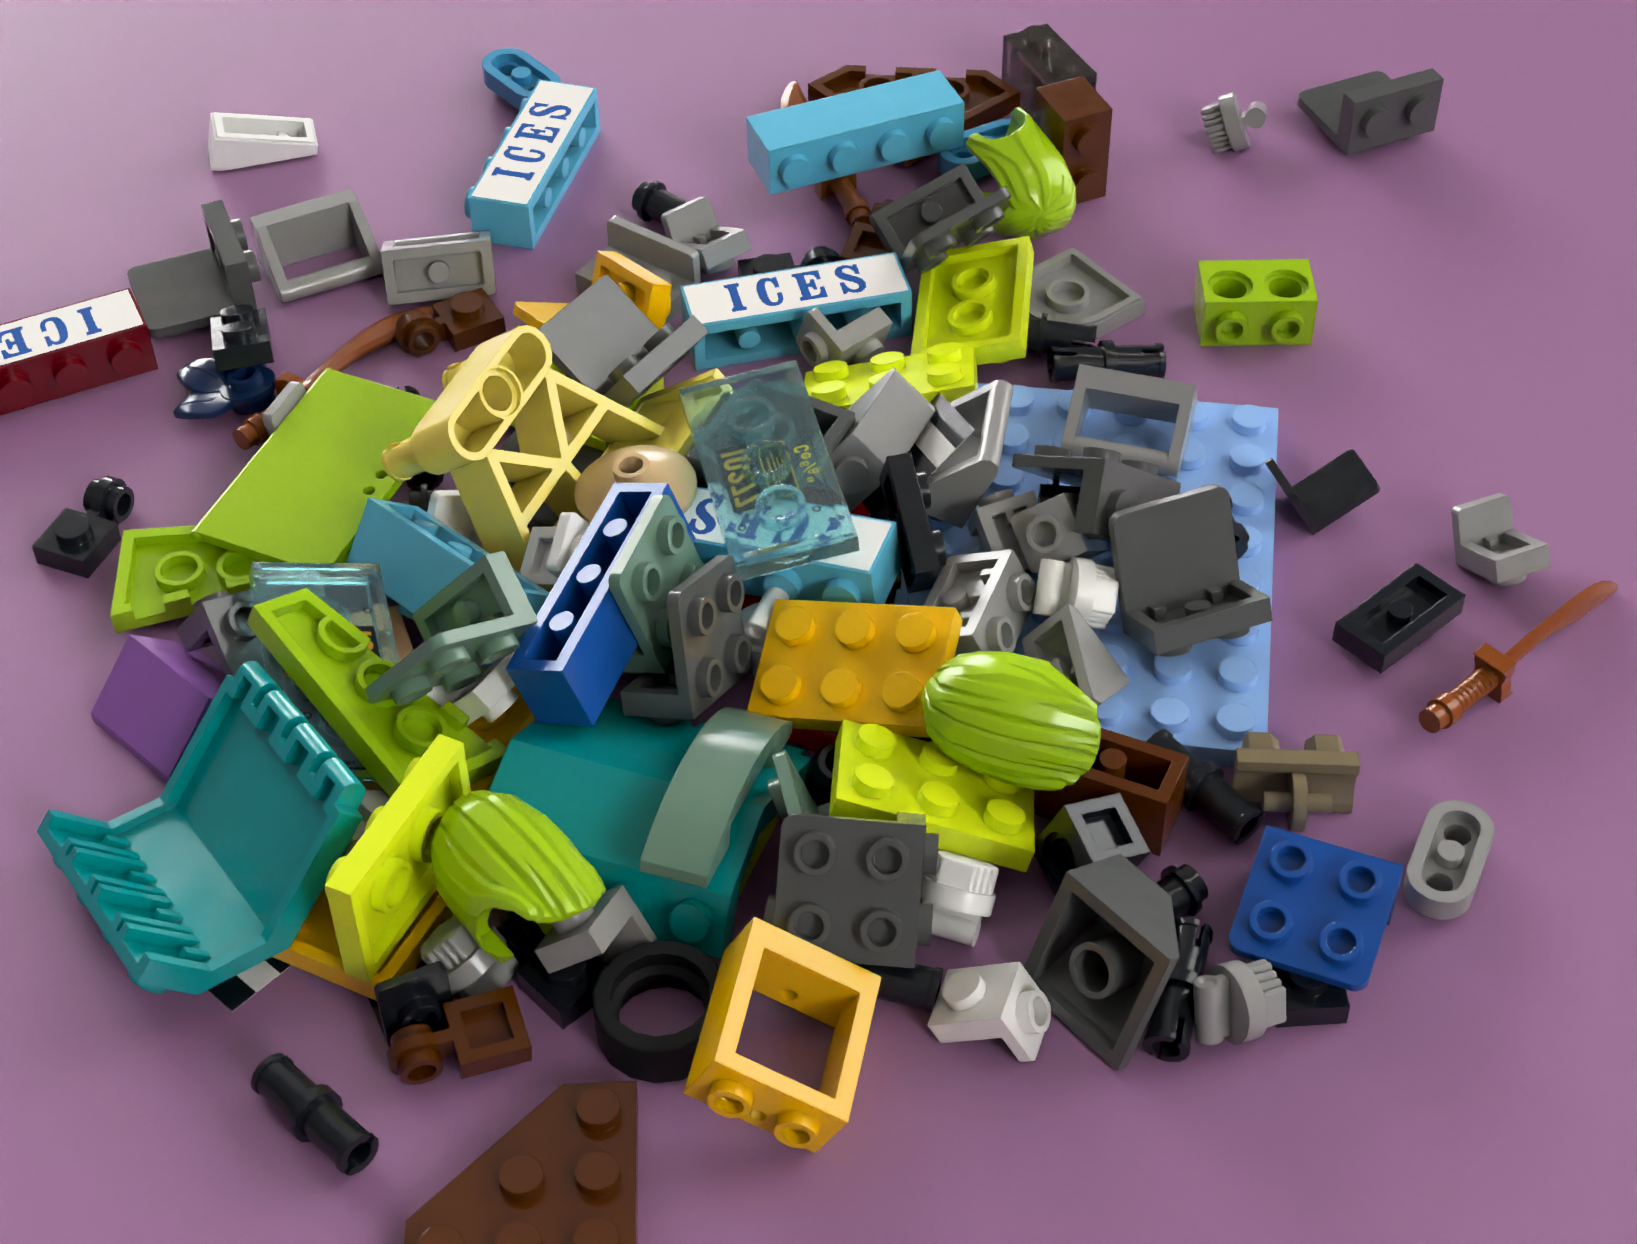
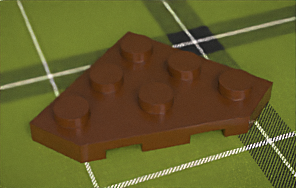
M845 65L808 83V101L936 71V68L896 67L895 75L866 74V66ZM966 69V78L945 77L964 101V131L999 120L1010 114L1016 107H1020L1021 92L987 70ZM930 155L910 159L900 163L906 167H909L910 165L919 162L920 160Z
M637 1081L562 1084L406 1220L404 1244H638Z

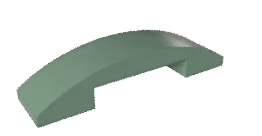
M725 707L716 712L705 723L689 746L668 786L647 837L640 858L639 871L707 888L729 848L731 823L763 766L773 768L772 755L783 750L792 733L793 722L734 707Z

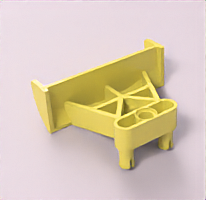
M529 325L518 326L482 342L474 349L468 359L459 363H453L447 367L449 371L445 370L442 374L443 392L415 427L411 437L399 442H393L387 446L390 450L386 449L383 451L382 465L388 476L400 482L409 480L413 476L425 471L435 475L450 472L484 550L488 553L505 551L513 569L520 573L530 538V531L527 525L543 502L558 517H560L562 512H575L580 516L575 503L574 490L581 473L571 461L589 435L592 434L610 443L602 456L624 447L654 445L674 450L685 457L701 432L706 433L737 393L736 389L718 368L643 396L635 408L630 410L551 369L552 351L544 334L537 328ZM514 420L520 453L493 449ZM508 482H515V485L512 487V489ZM559 519L557 520V522L555 523V525H554L553 527H557V524H558Z

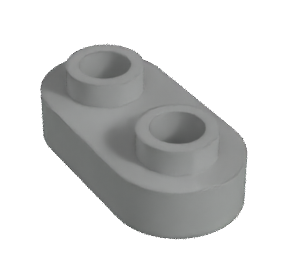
M1461 800L1443 801L1429 810L1409 860L1402 886L1403 895L1407 903L1418 913L1433 919L1447 920L1459 917L1470 907L1495 834L1493 821L1484 810L1472 803Z

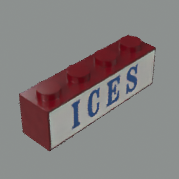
M126 288L0 324V415L158 369L147 324L131 289Z

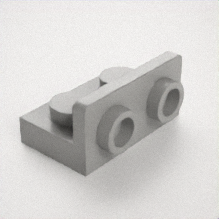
M613 216L606 223L608 246L603 251L618 252L672 285L670 293L671 310L665 319V324L670 323L682 312L680 286L701 283L700 256L698 251L623 218ZM596 256L575 273L577 291L581 293L592 284Z
M1014 549L948 556L946 565L942 567L923 606L955 607L962 617L963 621L955 657L959 654L976 651L1013 653L1017 639L1030 611L1033 609L1036 589L1033 579L1029 574L1025 573Z

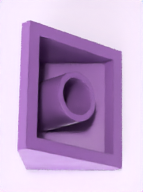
M129 634L91 711L92 719L165 782H168L226 674L221 665L200 649L186 653L181 642Z

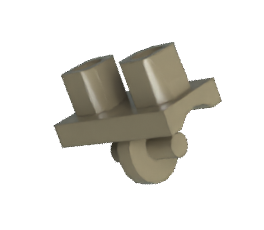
M1247 732L1244 735L1242 747L1236 748L1231 786L1260 810L1286 812L1289 832H1303L1306 827L1307 813H1352L1354 787L1360 771L1359 752L1345 751L1338 735L1314 734L1311 738L1305 740L1304 750L1280 749L1279 739L1274 737L1272 733Z

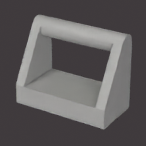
M352 188L249 217L258 260L282 304L384 274L381 254L359 199ZM352 246H357L363 256L360 259L288 280L282 268L283 266Z
M490 230L383 241L381 258L388 305L449 299L459 293L469 292L481 287L487 295L497 294Z
M1079 364L1060 447L1071 450L1072 456L1082 457L1084 447L1114 450L1121 453L1120 463L1122 460H1137L1158 465L1157 474L1177 478L1197 408V384ZM1092 408L1176 423L1169 452L1080 436L1088 409Z
M996 380L950 402L975 430L928 478L931 492V507L926 509L927 515L962 529L977 507L978 502L997 476L1013 396V386L1009 382Z

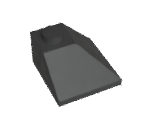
M1121 853L1066 871L1024 965V968L1036 985L1046 995L1051 1005V1012L1116 1071L1127 1067L1179 959L1171 895Z

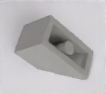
M894 367L847 409L855 412L856 421L818 471L820 475L814 477L849 512L854 510L880 486L879 478L886 457L908 453L935 413V407Z

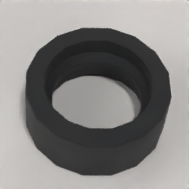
M667 940L641 943L617 954L600 971L592 992L597 1043L610 1065L630 1078L652 1083L680 1081L688 1078L719 970L713 958L692 945ZM670 987L685 990L703 1002L704 1013L692 1026L675 1034L661 1036L634 1032L620 1022V1009L632 997L649 989Z

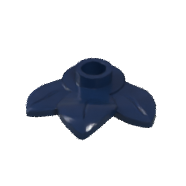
M214 358L197 359L181 367L176 374L180 384L191 392L174 409L173 414L175 418L209 419L218 417L232 408L236 413L243 415L261 412L276 399L274 382L276 376L270 368L266 367V364L217 372Z

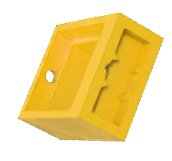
M754 916L724 950L684 1094L706 1103L712 1111L721 1116L739 1118L774 1134L778 1141L787 1146L807 1149L816 1153L849 1121L881 976ZM752 990L834 1027L819 1091L736 1053Z

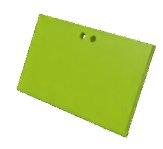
M326 368L191 531V537L195 540H200L303 575L315 572L318 580L328 582L350 553L368 497L389 501L404 482L396 481L387 475L382 465L383 451L386 449L390 450L387 447L389 444L411 437L415 427L436 400Z

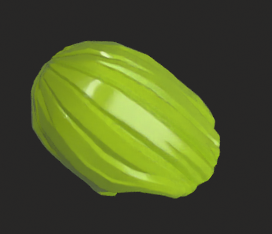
M1016 107L1010 113V125L1005 137L991 139L985 138L978 133H973L968 137L966 146L988 169L999 188L1006 186L1012 196L1002 211L1005 215L1004 218L992 226L995 232L1005 237L1013 236L1018 238L1029 236L1030 240L1054 234L1063 229L1065 225H1068L1076 208V188L1066 162L1054 144L1026 111ZM981 191L984 197L992 193Z
M976 651L959 654L946 661L941 668L937 669V673L933 674L922 691L921 700L926 732L933 743L952 760L980 774L1019 787L1055 791L1061 790L1065 786L1073 785L1081 775L1090 770L1096 759L1101 740V724L1098 720L1097 704L1074 685L1067 676L1054 668L1049 661L1001 651Z
M476 790L468 792L467 796L462 795L454 801V805H450L440 820V825L437 827L431 843L430 858L434 869L437 891L454 916L477 942L481 950L500 963L510 960L514 954L488 925V918L492 908L513 911L526 920L534 921L546 935L553 927L551 923L564 921L593 908L605 893L606 888L597 870L580 854L571 840L545 814L515 795L494 793L487 790Z

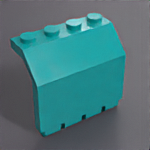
M248 661L240 666L235 676L226 675L159 798L109 822L48 809L36 832L52 854L54 864L63 871L77 892L78 901L88 909L102 930L103 939L113 947L127 968L130 980L140 988L156 994H163L167 990L199 995L290 948L323 890L332 865L342 856L363 819V816L358 812V808L365 797L366 789L346 764L338 758V755L318 731L309 724V721L289 697L281 691L278 684L257 661Z
M609 698L594 726L541 724L535 720L512 737L489 791L515 795L545 814L571 840L580 854L597 870L606 888L605 891L620 885L625 887L656 935L657 941L667 940L692 945L706 955L722 959L724 950L732 942L740 885L759 834L778 814L767 782L778 777L775 765L773 768L763 766L731 823L729 848L707 888L641 872L639 871V864L647 837L668 786L689 746L705 723L701 722L694 727L691 726V720H683L674 724L659 725L653 723L649 717L623 716L622 702ZM785 745L783 750L787 751L801 779L805 783L806 772L812 758L806 757V750Z

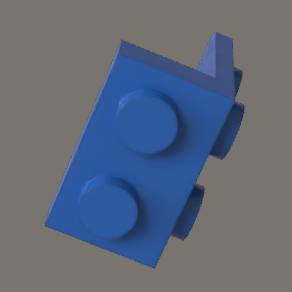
M1266 825L1229 934V948L1235 955L1253 961L1266 959L1267 962L1272 964V967L1349 991H1361L1369 983L1386 925L1390 924L1397 901L1404 865Z

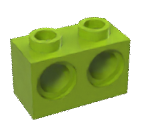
M1309 259L1198 261L1193 307L1200 346L1311 344L1318 297Z

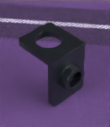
M1353 449L1347 450L1294 486L1290 485L1273 458L1264 462L1313 535L1380 491L1379 484Z
M441 961L428 965L426 963L420 964L415 970L376 984L374 992L377 1001L368 998L388 1047L391 1046V1036L399 1029L409 1025L427 1024L432 1027L433 1032L447 1029L443 1018L442 1003L453 1001L447 971Z

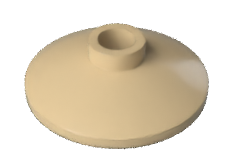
M637 445L614 450L596 459L582 472L574 490L577 510L580 516L590 524L613 483H668L684 514L696 497L697 478L691 463L678 452L661 446Z

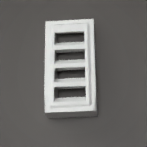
M210 113L208 152L212 171L250 167L317 155L318 142L313 119Z

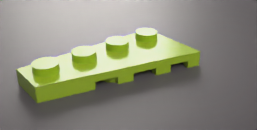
M196 525L123 530L110 617L115 633H120L189 616L194 611L192 605L196 601L213 593L228 591L230 595L249 590L256 584L274 577H284L287 580L303 576V574L200 540H195L191 537L190 533ZM349 554L328 582L358 575L345 566ZM318 580L319 584L327 583V582Z
M304 588L252 606L246 624L390 798L401 785L404 773L410 762L418 756L422 757L438 734L464 743L470 784L497 772L507 746L497 738H494L489 743L484 741L467 727L470 717L450 701L440 706L428 695H425L402 706H396L392 698L371 704L364 690L399 661L392 663L377 656L367 648L371 638L309 589Z

